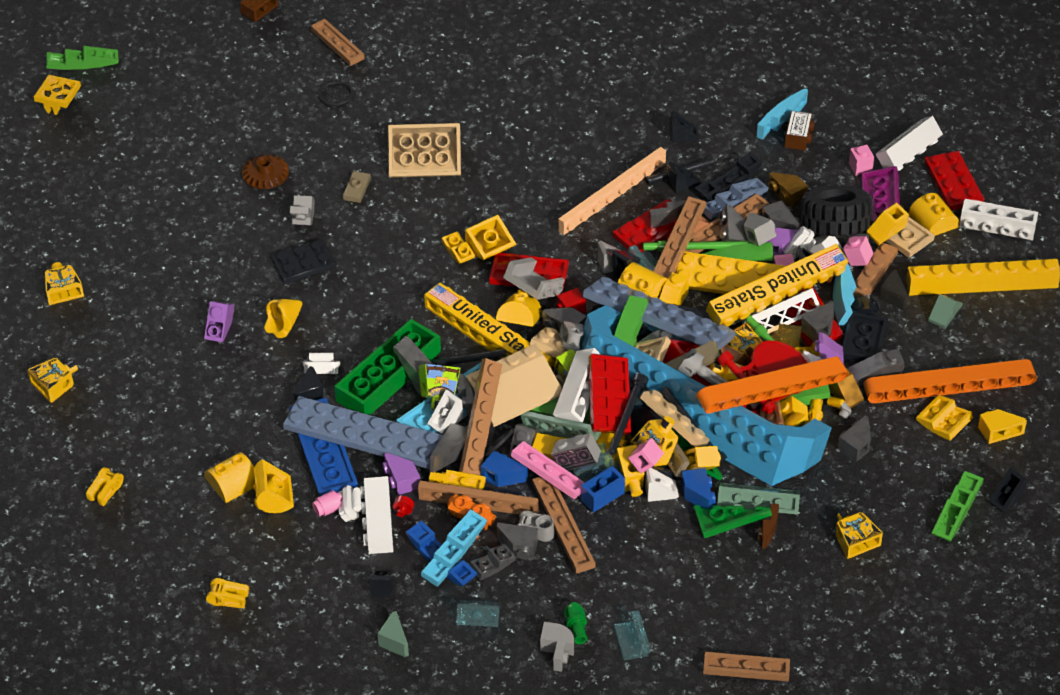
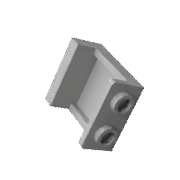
M532 257L509 262L503 278L535 299L554 297L562 292L565 279L561 277L547 280L533 271L537 261Z

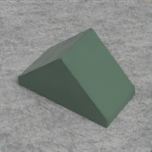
M939 294L928 321L946 329L963 303L946 295Z
M394 611L378 632V643L382 648L407 657L409 656L408 643L397 611Z

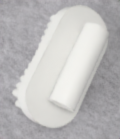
M804 226L801 227L783 250L784 254L792 253L795 260L797 246L801 245L805 249L810 250L816 243V240L813 239L814 232Z
M309 353V360L312 361H303L304 373H306L309 366H312L317 374H338L340 361H331L334 360V353Z
M347 485L339 492L343 498L339 506V514L345 522L359 518V511L361 510L360 488L356 487L353 489L350 485Z

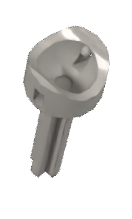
M691 349L678 368L687 377L690 378L693 374L697 373L712 385L728 382L705 365H702V360L705 356L695 349Z

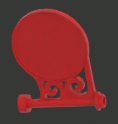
M773 340L758 344L752 352L750 364L738 367L733 362L734 356L729 350L725 351L717 359V362L722 367L727 366L738 379L808 363L803 355L790 345ZM792 394L759 401L763 406L762 412L772 413L776 409V402Z

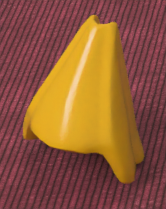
M274 299L270 301L266 306L268 318L264 326L265 331L273 333L277 338L286 337L299 315L303 304L302 301L292 299Z

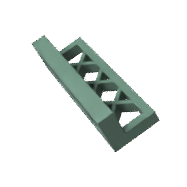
M528 411L521 414L523 424L540 428L539 433L572 438L580 434L591 433L595 441L602 434V432H593L590 424Z
M720 482L717 505L722 507L743 506L744 509L755 510L756 506L769 508L771 504H779L778 513L798 515L800 491Z

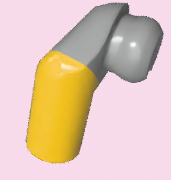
M832 396L828 398L827 404L829 406L840 409L838 413L840 418L848 419L852 412L844 399Z

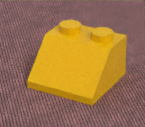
M499 215L476 224L465 231V242H468L475 255L482 260L516 245Z

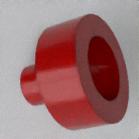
M406 496L395 498L393 509L397 512V516L404 517V515L412 513L414 501Z

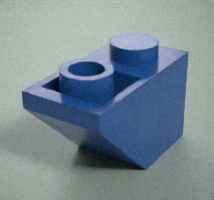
M494 451L481 465V476H485L487 482L501 487L526 482L528 480V468L520 462L507 457L505 454Z
M706 468L682 471L681 485L684 499L694 505H700L701 508L712 509V504L716 503L715 493L710 490L712 488L711 476H707Z

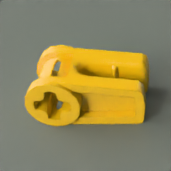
M103 467L87 490V499L94 501L97 497L99 505L105 506L113 494L121 487L124 479L123 474H115L109 468Z
M215 578L211 581V591L206 597L208 603L214 606L245 607V598L249 594L248 585L226 581L221 578Z

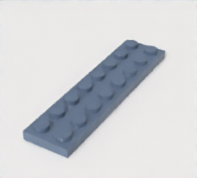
M601 277L584 290V298L604 306L608 305L621 313L630 295L646 298L649 304L642 317L643 322L701 346L714 340L720 350L735 336L736 331L729 329L728 326L718 325L708 318L697 316L691 311H685L676 305L665 303L659 298L648 296L642 291H636L625 284L616 283L607 277Z
M301 396L297 398L283 424L285 430L383 457L385 453H390L413 461L414 465L430 469V456L443 435Z

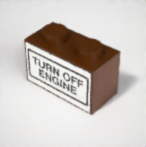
M791 111L785 138V148L806 151L807 144H811L812 133L810 132L814 131L815 121H812L811 113Z

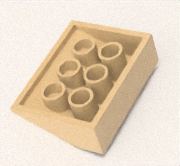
M460 123L388 125L389 177L461 176Z
M536 344L496 361L502 364L491 424L493 427L498 426L560 397L562 388ZM480 369L466 375V379L473 392V397L475 396Z

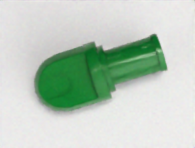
M571 602L564 609L566 625L573 632L574 642L576 644H584L588 640L585 632L587 624L585 611L580 604Z

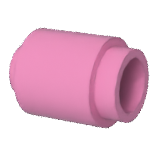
M332 490L317 497L316 501L312 502V506L318 517L322 515L327 516L339 510L343 498L339 492L336 493Z

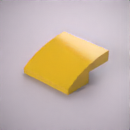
M938 395L916 417V420L928 430L951 441L969 423L973 415L971 411L956 407L955 400Z

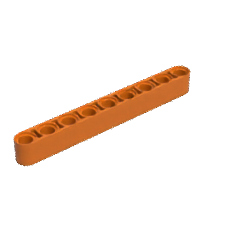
M836 356L708 386L698 391L696 397L705 413L709 414L838 383L844 380L849 375V372L840 358Z
M1028 359L871 377L865 380L863 385L870 403H882L1025 386L1034 383L1037 376L1032 362Z

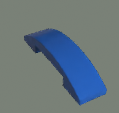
M423 521L418 522L406 531L410 541L430 563L434 558V553L442 546L435 538V533ZM462 560L448 571L446 578L463 587L477 576V572Z

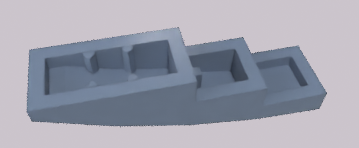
M758 178L732 184L729 191L716 194L713 201L706 202L707 205L703 214L710 220L718 218L720 211L726 205H731L734 208L756 193L761 196L768 191L769 187Z

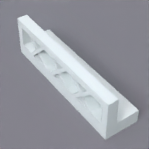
M813 288L751 316L758 323L763 324L765 328L767 326L771 327L767 332L769 334L802 319V316L819 308L820 304ZM812 298L816 308L807 310L802 307L805 300ZM791 306L798 309L797 315L794 318L785 316L787 309ZM774 314L781 317L779 324L776 326L768 324L770 316ZM747 318L741 320L742 324L747 323Z

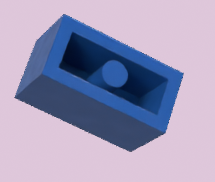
M613 466L581 485V501L593 513L625 493V477Z

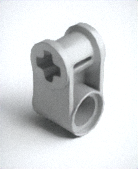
M562 321L560 338L563 347L567 350L579 351L580 339L584 335L583 325Z
M522 511L520 513V521L517 525L538 528V540L548 542L554 538V521L551 516L530 511Z

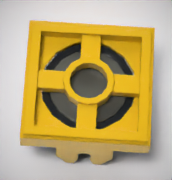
M48 75L34 95V101L43 103L47 113L53 111L57 115L58 112L65 111L72 106V99L80 89L81 82Z

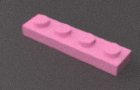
M523 441L512 450L511 457L574 500L581 494V485L585 482Z

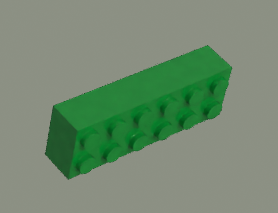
M410 319L334 386L336 402L349 410L371 415L410 380L393 346L405 336H408L429 360H432L441 352L440 336Z

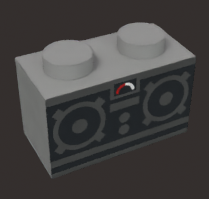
M588 433L556 441L551 455L558 465L569 471L597 464L601 450L592 434Z

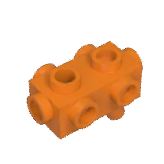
M455 494L450 497L447 506L451 515L462 519L470 510H473L487 519V523L483 527L484 530H487L488 526H492L496 515L491 512L489 506L483 503H479V505L473 503V500L465 495L458 496Z

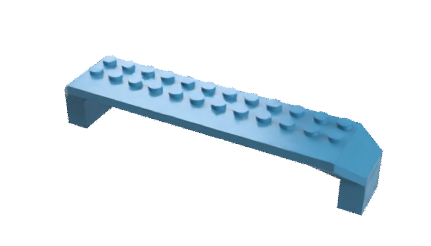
M605 305L587 314L583 328L584 335L581 336L579 343L580 350L595 348L601 355L628 358L629 394H631L633 389L631 381L634 374L641 373L648 377L647 386L640 391L634 408L648 407L640 399L643 392L656 390L663 395L661 392L662 387H668L699 428L704 431L713 446H717L721 452L723 451L728 457L726 461L770 486L803 473L821 461L832 427L817 419H813L802 427L778 425L743 406L707 414L696 397L698 391L706 386L614 336L622 313ZM663 395V398H664L668 403H670V402L667 400V398Z

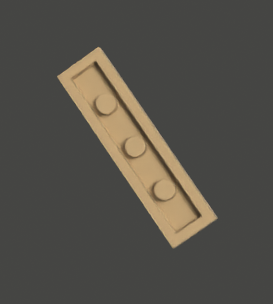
M656 390L643 392L640 399L661 418H664V416L671 417L675 421L673 428L694 447H704L708 444L710 439L705 436L704 431L696 428L688 417L679 413L676 406L668 403L660 392Z

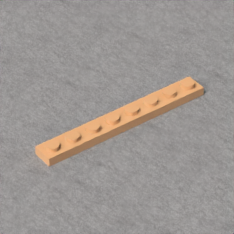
M662 147L658 148L560 217L559 232L565 235L572 231L580 223L586 221L596 212H599L604 206L612 203L618 196L624 194L634 185H637L642 179L650 176L658 168H661L666 162V150Z

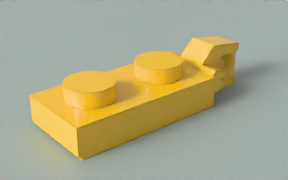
M447 470L442 473L431 472L429 481L484 490L486 477Z

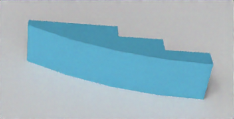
M803 89L789 96L768 112L758 123L757 138L763 140L771 129L778 131L785 121L789 122L791 111L800 112L807 103L808 89Z
M848 263L845 271L841 275L835 276L833 284L834 312L838 325H845L853 313L851 305L855 300L853 292L856 289V284Z
M470 510L447 535L446 541L434 553V558L422 570L421 577L438 587L447 577L448 571L456 566L487 523V519Z

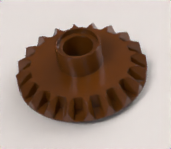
M266 154L264 156L257 155V158L251 157L250 161H246L242 171L244 181L258 189L277 187L289 175L288 164L285 163L284 159H280L279 156L274 157L273 154L266 156Z

